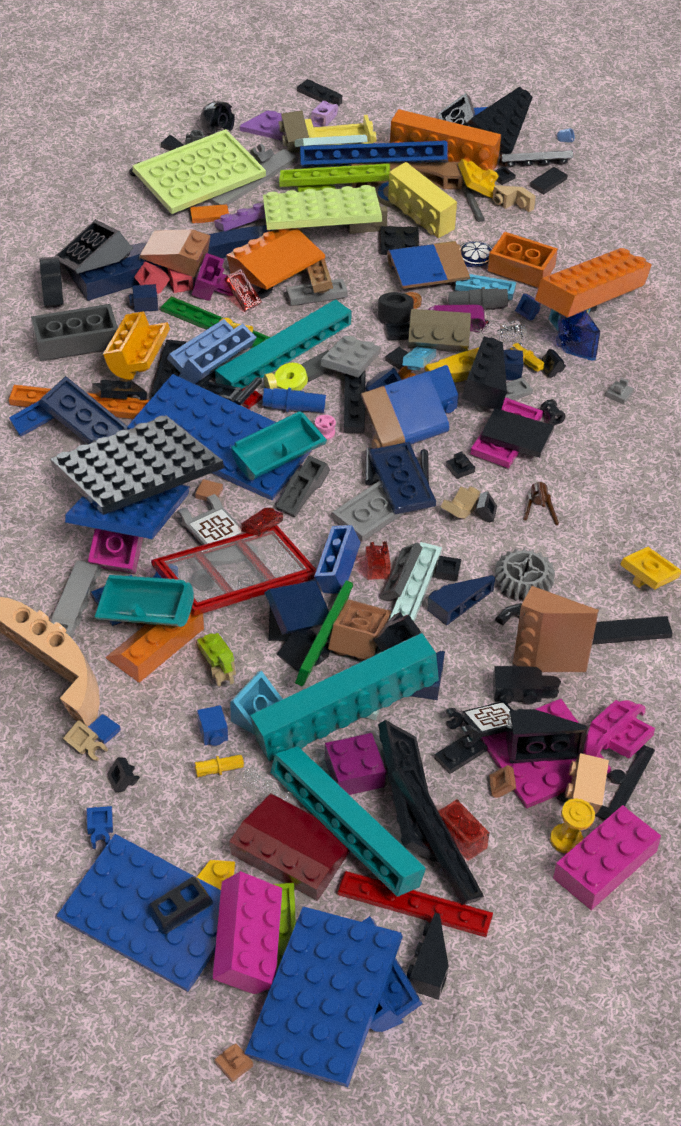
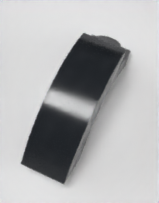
M59 256L40 257L44 306L64 304Z

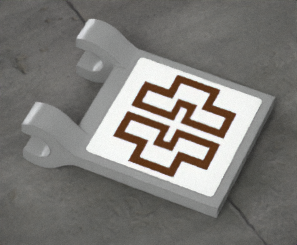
M215 494L207 497V501L210 502V505H207L209 511L192 518L190 512L185 507L177 511L181 518H178V523L182 527H187L202 545L246 533L240 524L223 508Z

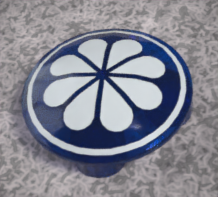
M470 241L460 245L461 255L466 267L489 264V254L493 249L490 245L480 241Z

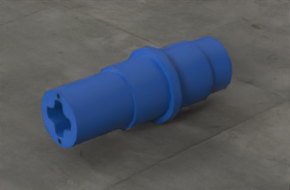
M290 387L288 389L264 388L262 406L286 410V412L290 410L324 413L326 395L291 390Z

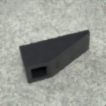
M435 913L432 921H427L423 931L425 940L423 943H418L414 955L417 958L415 965L410 964L406 976L416 993L439 1000L447 979L449 964L440 914Z

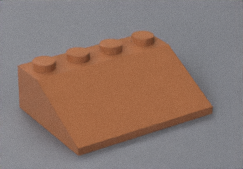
M531 586L521 605L513 665L538 667L542 672H586L599 610Z

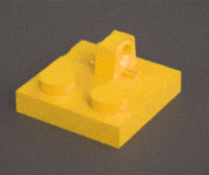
M462 159L458 166L466 186L493 199L495 182L499 177L497 172L491 169L487 171L482 170L474 162Z
M650 547L624 557L620 564L635 575L633 584L638 588L647 584L655 590L678 579L681 575V569Z

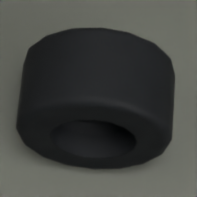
M389 292L381 295L378 300L379 319L392 324L409 322L411 309L414 307L413 298L401 292Z

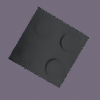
M381 226V255H387L388 250L419 246L418 227Z

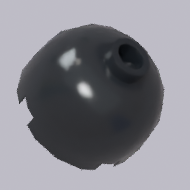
M213 101L207 104L202 109L200 115V123L203 130L208 135L215 134L216 127H222L224 130L231 131L235 122V114L231 110L232 106L222 101Z

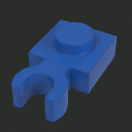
M112 806L87 808L88 834H92L91 846L93 849H96V842L98 840H104L106 845L110 841L109 833H113Z

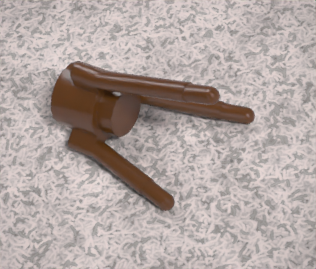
M543 482L534 483L531 486V493L527 495L523 520L526 521L528 519L532 502L542 507H545V502H547L555 525H559L551 501V495L548 494L547 485Z

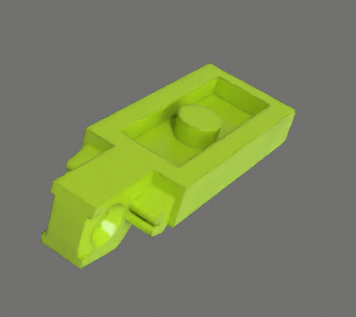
M219 633L207 634L202 638L196 639L200 651L212 668L219 666L224 674L233 671L231 664L234 661L233 652Z

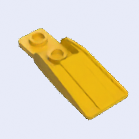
M479 348L427 364L424 370L427 372L447 365L454 382L467 380Z

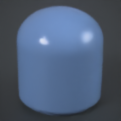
M573 129L560 130L557 133L558 141L573 142L575 139Z

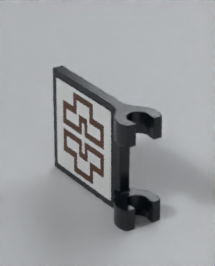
M505 701L465 711L448 708L446 709L447 716L454 718L446 721V724L450 729H456L464 722L466 725L461 727V732L464 735H470L467 738H462L461 742L465 747H470L481 737L507 731L509 711L513 709Z

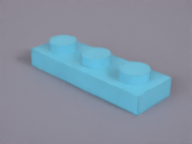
M469 274L470 279L456 281L455 290L469 291L481 289V287H485V289H507L508 300L513 299L516 289V282Z

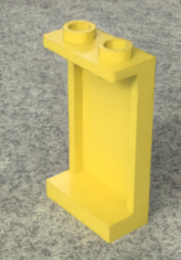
M368 115L363 116V123L313 127L311 119H305L309 138L367 135L368 142L351 144H372L377 140L376 132L373 131V123L369 121Z

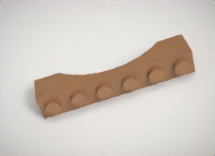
M459 162L408 163L439 188L462 189L463 176L458 166ZM351 163V166L390 164V171L403 163ZM386 181L351 183L352 188H360L363 185H370L376 188Z

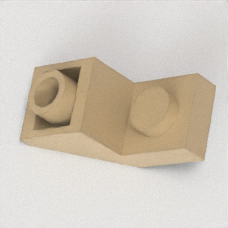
M494 186L493 201L496 205L507 209L517 204L528 212L534 210L536 196L524 187Z
M469 486V488L460 487L452 501L444 499L441 508L456 517L465 519L476 509L481 491L472 486Z

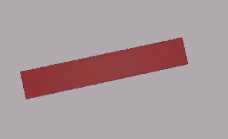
M345 871L338 889L339 896L430 922L434 914L438 913L440 914L442 925L482 937H487L493 917V912L461 905L458 902L415 890L397 897L382 881Z

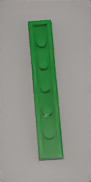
M172 296L160 307L162 312L205 330L214 326L223 318ZM253 330L252 333L257 338L250 349L270 337Z
M345 581L300 668L295 684L301 687L305 685L332 632L336 619L350 596L354 586L352 582Z

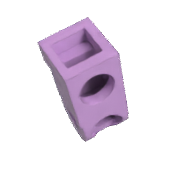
M322 101L311 113L313 127L328 126L337 115L338 105Z

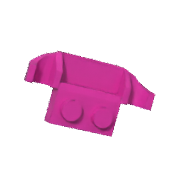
M615 700L590 724L587 735L586 755L599 757L602 748L605 750L610 748L630 759L654 736L655 728L637 719L638 714L642 716L645 714V706L630 700Z

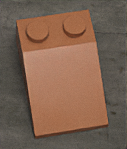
M193 229L154 230L141 252L140 258L195 277L205 254L208 253L210 235Z
M348 599L333 625L328 649L333 650L339 655L354 656L361 661L375 656L378 646L373 639L387 624L392 611Z

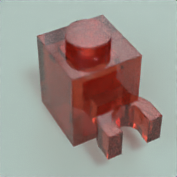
M387 541L382 542V546L374 545V542H370V546H366L365 564L367 580L389 578L391 564Z

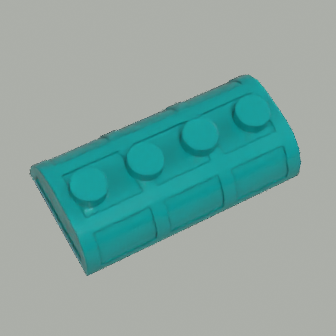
M299 411L235 442V445L231 447V451L241 471L250 480H254L325 445L327 439L307 416Z
M109 575L95 618L97 620L182 627L187 623L194 600L193 587L190 582L178 579Z

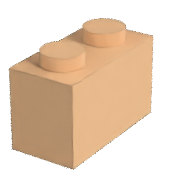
M580 753L576 761H572L570 764L569 775L572 776V781L567 785L565 798H569V800L574 798L583 799L593 807L595 814H597L603 804L609 760Z

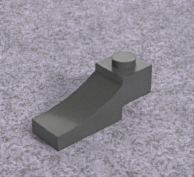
M308 455L300 471H295L275 507L296 517L313 492L322 486L330 472L328 464Z

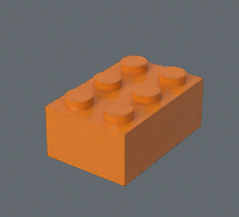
M504 232L489 254L488 271L539 288L541 279L549 276L555 268L558 248Z

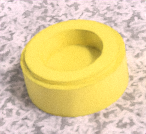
M273 373L264 374L265 388H277V381Z

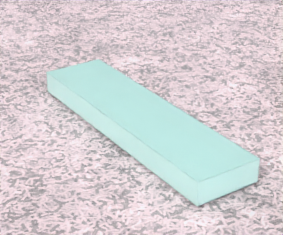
M367 135L301 138L295 140V147L351 144L368 141Z

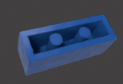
M352 525L331 527L315 573V578L323 593H340L345 581L349 580L361 544Z

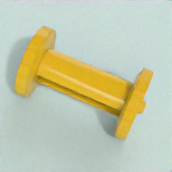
M570 799L562 807L561 817L564 823L555 826L550 834V842L558 852L565 854L572 850L583 840L581 830L587 829L594 822L595 811L583 799Z

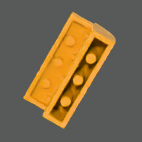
M144 311L126 314L103 353L109 369L116 376L128 380L133 379L137 371H147L170 331L168 322L149 325Z

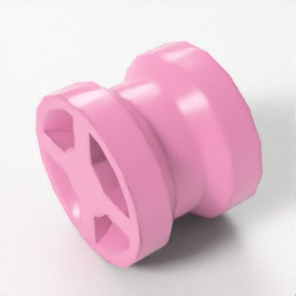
M330 415L318 416L315 419V427L327 440L333 438L336 420Z

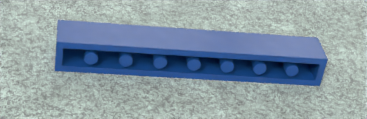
M447 141L300 146L301 166L303 168L351 166V163L448 162Z

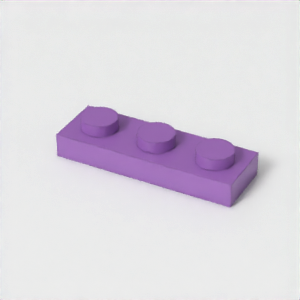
M264 203L254 204L249 209H239L237 213L232 215H222L220 219L214 220L215 228L227 231L265 218Z

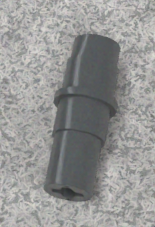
M481 287V289L469 291L448 292L449 305H480L484 310L486 308L508 306V290L498 288L485 289V287Z

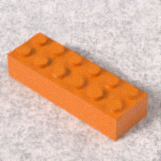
M400 109L397 110L391 120L390 143L447 141L448 162H460L464 159L468 162H474L478 167L486 171L488 169L494 171L498 164L501 134Z

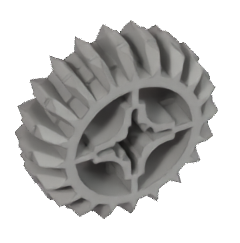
M515 548L513 553L507 551L505 555H501L495 566L494 577L496 587H500L501 593L506 592L507 598L514 595L515 601L519 597H522L524 600L531 586L549 592L554 585L555 578L553 563L549 562L548 557H543L542 552L536 554L533 549L526 551L523 548L522 551H519Z

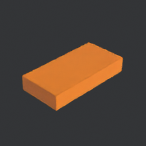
M227 204L190 207L192 223L214 222V220L220 219L222 215L229 214Z

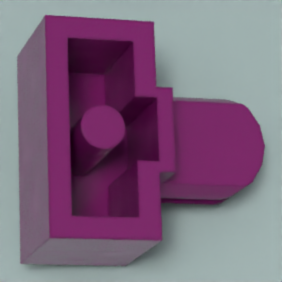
M206 253L192 295L207 301L211 300L214 291L227 296H234L238 291L240 282L236 278L223 274L225 268H222L225 259Z

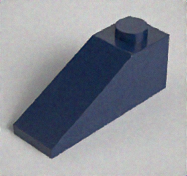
M490 575L444 585L429 595L427 611L447 626L494 591L495 577Z

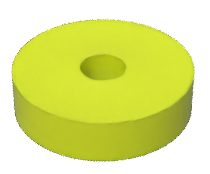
M294 362L282 365L274 375L277 387L280 389H288L290 387L291 390L300 391L306 386L308 381L305 368L301 364Z

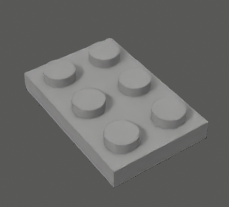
M343 336L321 359V366L359 377L378 357L381 347L373 342L357 340L353 336Z
M378 481L333 511L332 518L340 525H352L359 540L363 542L404 513L394 514L380 481Z

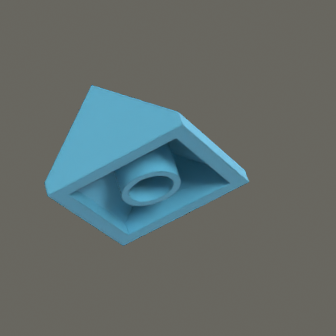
M258 671L230 702L231 722L254 735L250 715L283 700L262 671Z

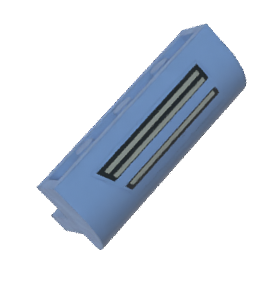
M223 319L171 352L167 359L181 373L179 375L180 378L195 384L250 348L257 337L243 323L233 329Z

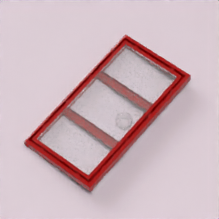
M277 524L151 560V565L162 578L184 580L191 583L194 600L190 613L193 617L264 595V592L272 588L310 581L315 578L317 570Z

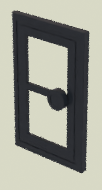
M643 745L635 753L637 756L627 775L620 769H615L612 773L607 774V777L613 783L621 784L609 808L602 805L597 814H595L596 817L606 820L622 805L626 806L655 749ZM566 791L560 793L557 797L558 800L563 802L569 800V798H565Z

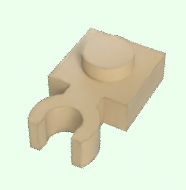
M234 661L231 662L233 671L225 674L219 666L211 667L212 677L216 679L218 687L225 680L230 681V685L234 684L233 675H236Z
M80 720L74 724L63 738L81 754L88 750L89 756L95 761L100 760L95 755V751L98 748H102L106 752L108 751L107 746L102 742H94L98 735Z

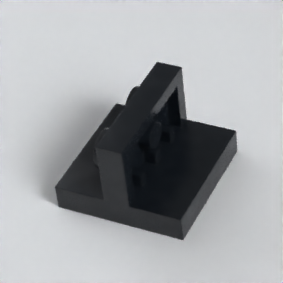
M399 612L392 616L373 640L383 652L422 632L409 614L403 616Z

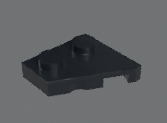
M119 378L118 381L101 380L99 383H92V391L100 398L127 399V395L133 394L140 397V400H147V391L132 380Z

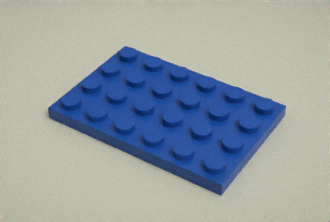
M179 485L105 515L82 496L66 513L65 523L153 539L186 499L190 486Z
M114 834L56 917L63 923L188 992L215 953L221 890L197 878L212 898L213 904L174 930L163 934L148 913V905L193 877V875ZM193 885L181 891V895L186 902H191L199 897V893ZM170 899L158 906L164 916H169L177 910V907Z
M303 906L246 1048L245 1055L257 1061L348 1088L401 944L402 933Z

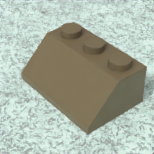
M411 309L408 348L424 347L445 351H468L471 313Z

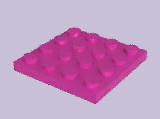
M562 699L536 708V710L579 723ZM507 731L480 738L487 746L488 753L499 769L507 765L514 769L516 789L514 791L526 809L565 792L568 783L572 781V776L569 775V768L571 762L576 761V759L510 763L506 744ZM586 735L585 746H584V752H583V754H585V755H586L587 740H588V736H587V735ZM600 753L598 758L604 759V757ZM609 764L607 774L611 772V767L609 766Z

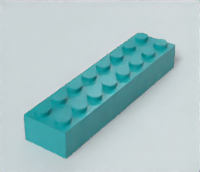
M423 633L251 714L257 743L267 760L272 761L276 753L296 746L302 749L317 739L325 738L331 732L345 728L360 718H366L383 707H389L399 699L409 697L424 687L432 686L435 682L439 681L435 650Z

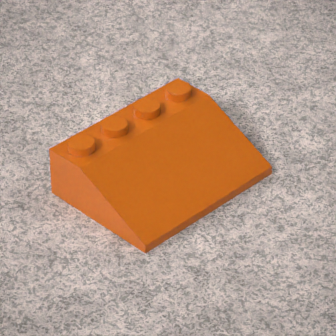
M298 228L275 229L265 232L263 236L250 240L248 244L235 248L233 252L226 255L232 276L266 290L326 258L325 254Z

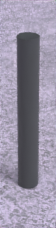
M466 183L463 184L462 190L477 221H485L471 189L466 186Z

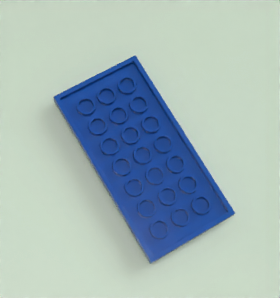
M174 374L170 376L127 426L128 430L134 428L139 423H147L153 421L158 416L167 415L223 460L224 468L213 472V474L269 500H273L310 454L308 452L254 480H250L236 464L231 447L235 445V442L276 422Z

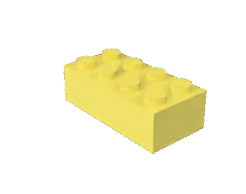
M407 162L389 172L388 199L392 204H395L404 214H407L417 224L425 228L429 234L437 238L455 229L457 201Z

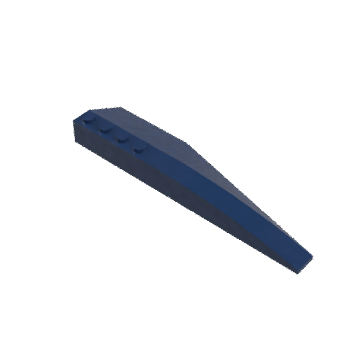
M262 225L207 234L210 235L208 254L222 259L226 258V255L233 252L235 248L242 247L248 244L250 240L257 239L263 236L265 232L273 230H267V226ZM147 242L131 245L133 249L130 251V255L125 260H120L116 263L81 273H76L65 266L87 301L140 285L135 279V275L144 262L162 268L168 275L167 267L140 258V254Z

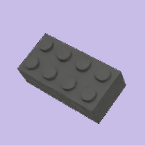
M111 304L31 316L32 332L40 361L106 350L118 329Z

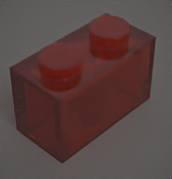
M458 799L438 811L459 851L468 861L487 849L490 832Z

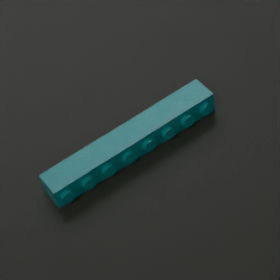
M336 299L325 304L320 309L281 330L225 365L220 366L215 370L216 383L245 388L256 377L262 379L264 374L272 373L282 365L292 361L350 326L352 311Z
M296 746L275 754L270 773L397 897L420 887L426 867L301 748Z

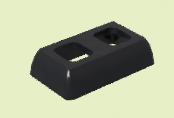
M193 876L151 902L147 907V911L161 932L167 934L213 904V900L200 881ZM193 885L198 891L199 897L191 902H186L181 895V891ZM170 899L177 907V910L169 916H164L158 906Z

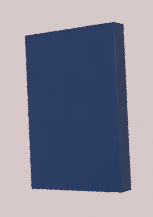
M316 580L272 588L264 592L282 635L320 627L329 614V609Z

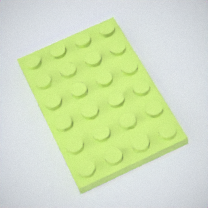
M226 129L132 165L136 176L171 214L266 176V170Z
M363 185L360 188H352L350 186L343 187L342 189L325 188L320 191H315L314 189H307L304 192L290 190L286 193L269 192L263 195L267 230L382 222V213L375 187L370 185Z

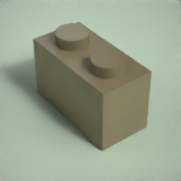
M303 111L281 113V121H278L279 131L283 132V147L286 146L287 151L290 153L300 152V147H295V140L309 138Z

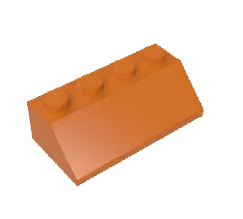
M190 613L187 623L182 627L145 624L107 655L106 659L140 683L204 629L203 614L193 617Z

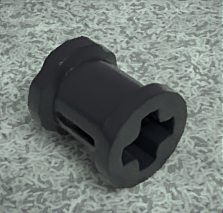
M554 399L546 400L541 404L540 410L548 418L549 424L557 425L565 420V413L559 410Z

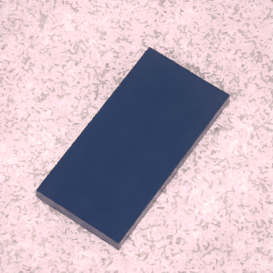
M67 376L46 393L38 403L87 444H90L93 439L97 441L99 438L115 435L118 431L127 430V425Z
M409 442L369 450V458L395 515L436 506V499Z

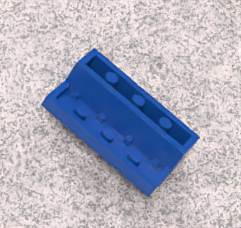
M370 916L362 921L377 926L374 919ZM396 957L370 1026L376 1032H384L404 1023L402 1018L423 1004Z

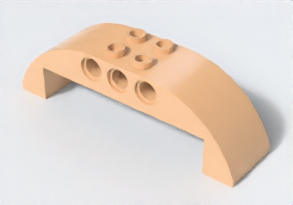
M0 597V633L72 683L60 699L71 717L76 721L80 720L88 727L98 716L100 705L99 687L97 679L79 646L65 633L66 629L58 622L51 623L49 617L42 611L36 612L19 601Z

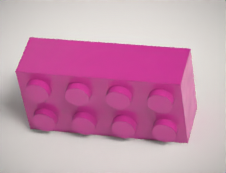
M622 805L556 863L553 879L586 907L593 910L657 852L661 835Z
M241 871L222 881L213 969L214 980L252 994H259L271 988L277 967L282 900L281 887Z

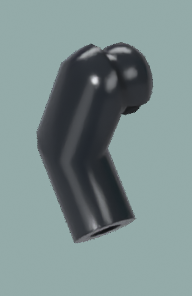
M522 603L504 608L495 618V621L503 626L512 616L517 614L519 618Z

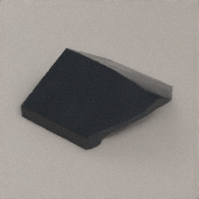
M311 629L293 632L279 650L277 656L299 672L317 634ZM326 642L314 666L319 665L329 657L331 650L328 649V642Z

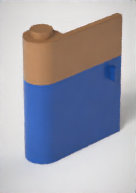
M456 241L392 249L387 252L388 264L391 269L396 270L402 289L470 279L469 272L461 255V247Z
M429 371L361 394L376 432L371 442L373 449L409 442L411 445L449 431V421Z

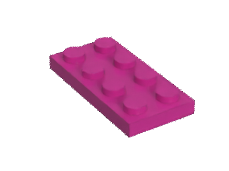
M505 397L502 410L537 421L541 420L542 410ZM480 434L471 447L470 454L510 468L519 451L480 440Z

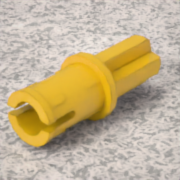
M519 343L512 345L517 350L523 351V365H528L536 372L543 370L544 362L537 358L533 351L526 350Z
M235 755L220 759L219 756H216L214 759L194 762L197 778L218 773L222 775V771L243 768V756Z

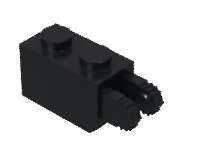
M494 666V701H505L507 704L511 702L534 704L541 702V699H553L559 694L558 688L561 685L559 677L542 675V670L538 667Z

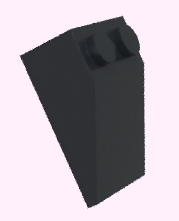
M536 709L510 710L506 733L510 763L577 759L579 754L584 752L587 725Z

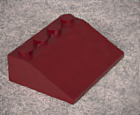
M272 793L241 823L229 841L231 855L283 883H294V889L316 901L322 896L350 852L315 816Z

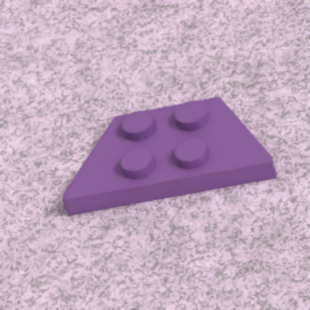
M267 110L241 124L240 131L282 141L283 132L279 131L278 121H281V113Z

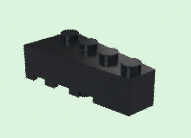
M484 336L467 378L461 399L492 409L502 410L507 394L503 342Z

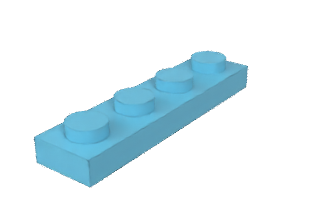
M416 347L403 357V365L408 366L410 370H420V367L423 368L436 357L437 349Z

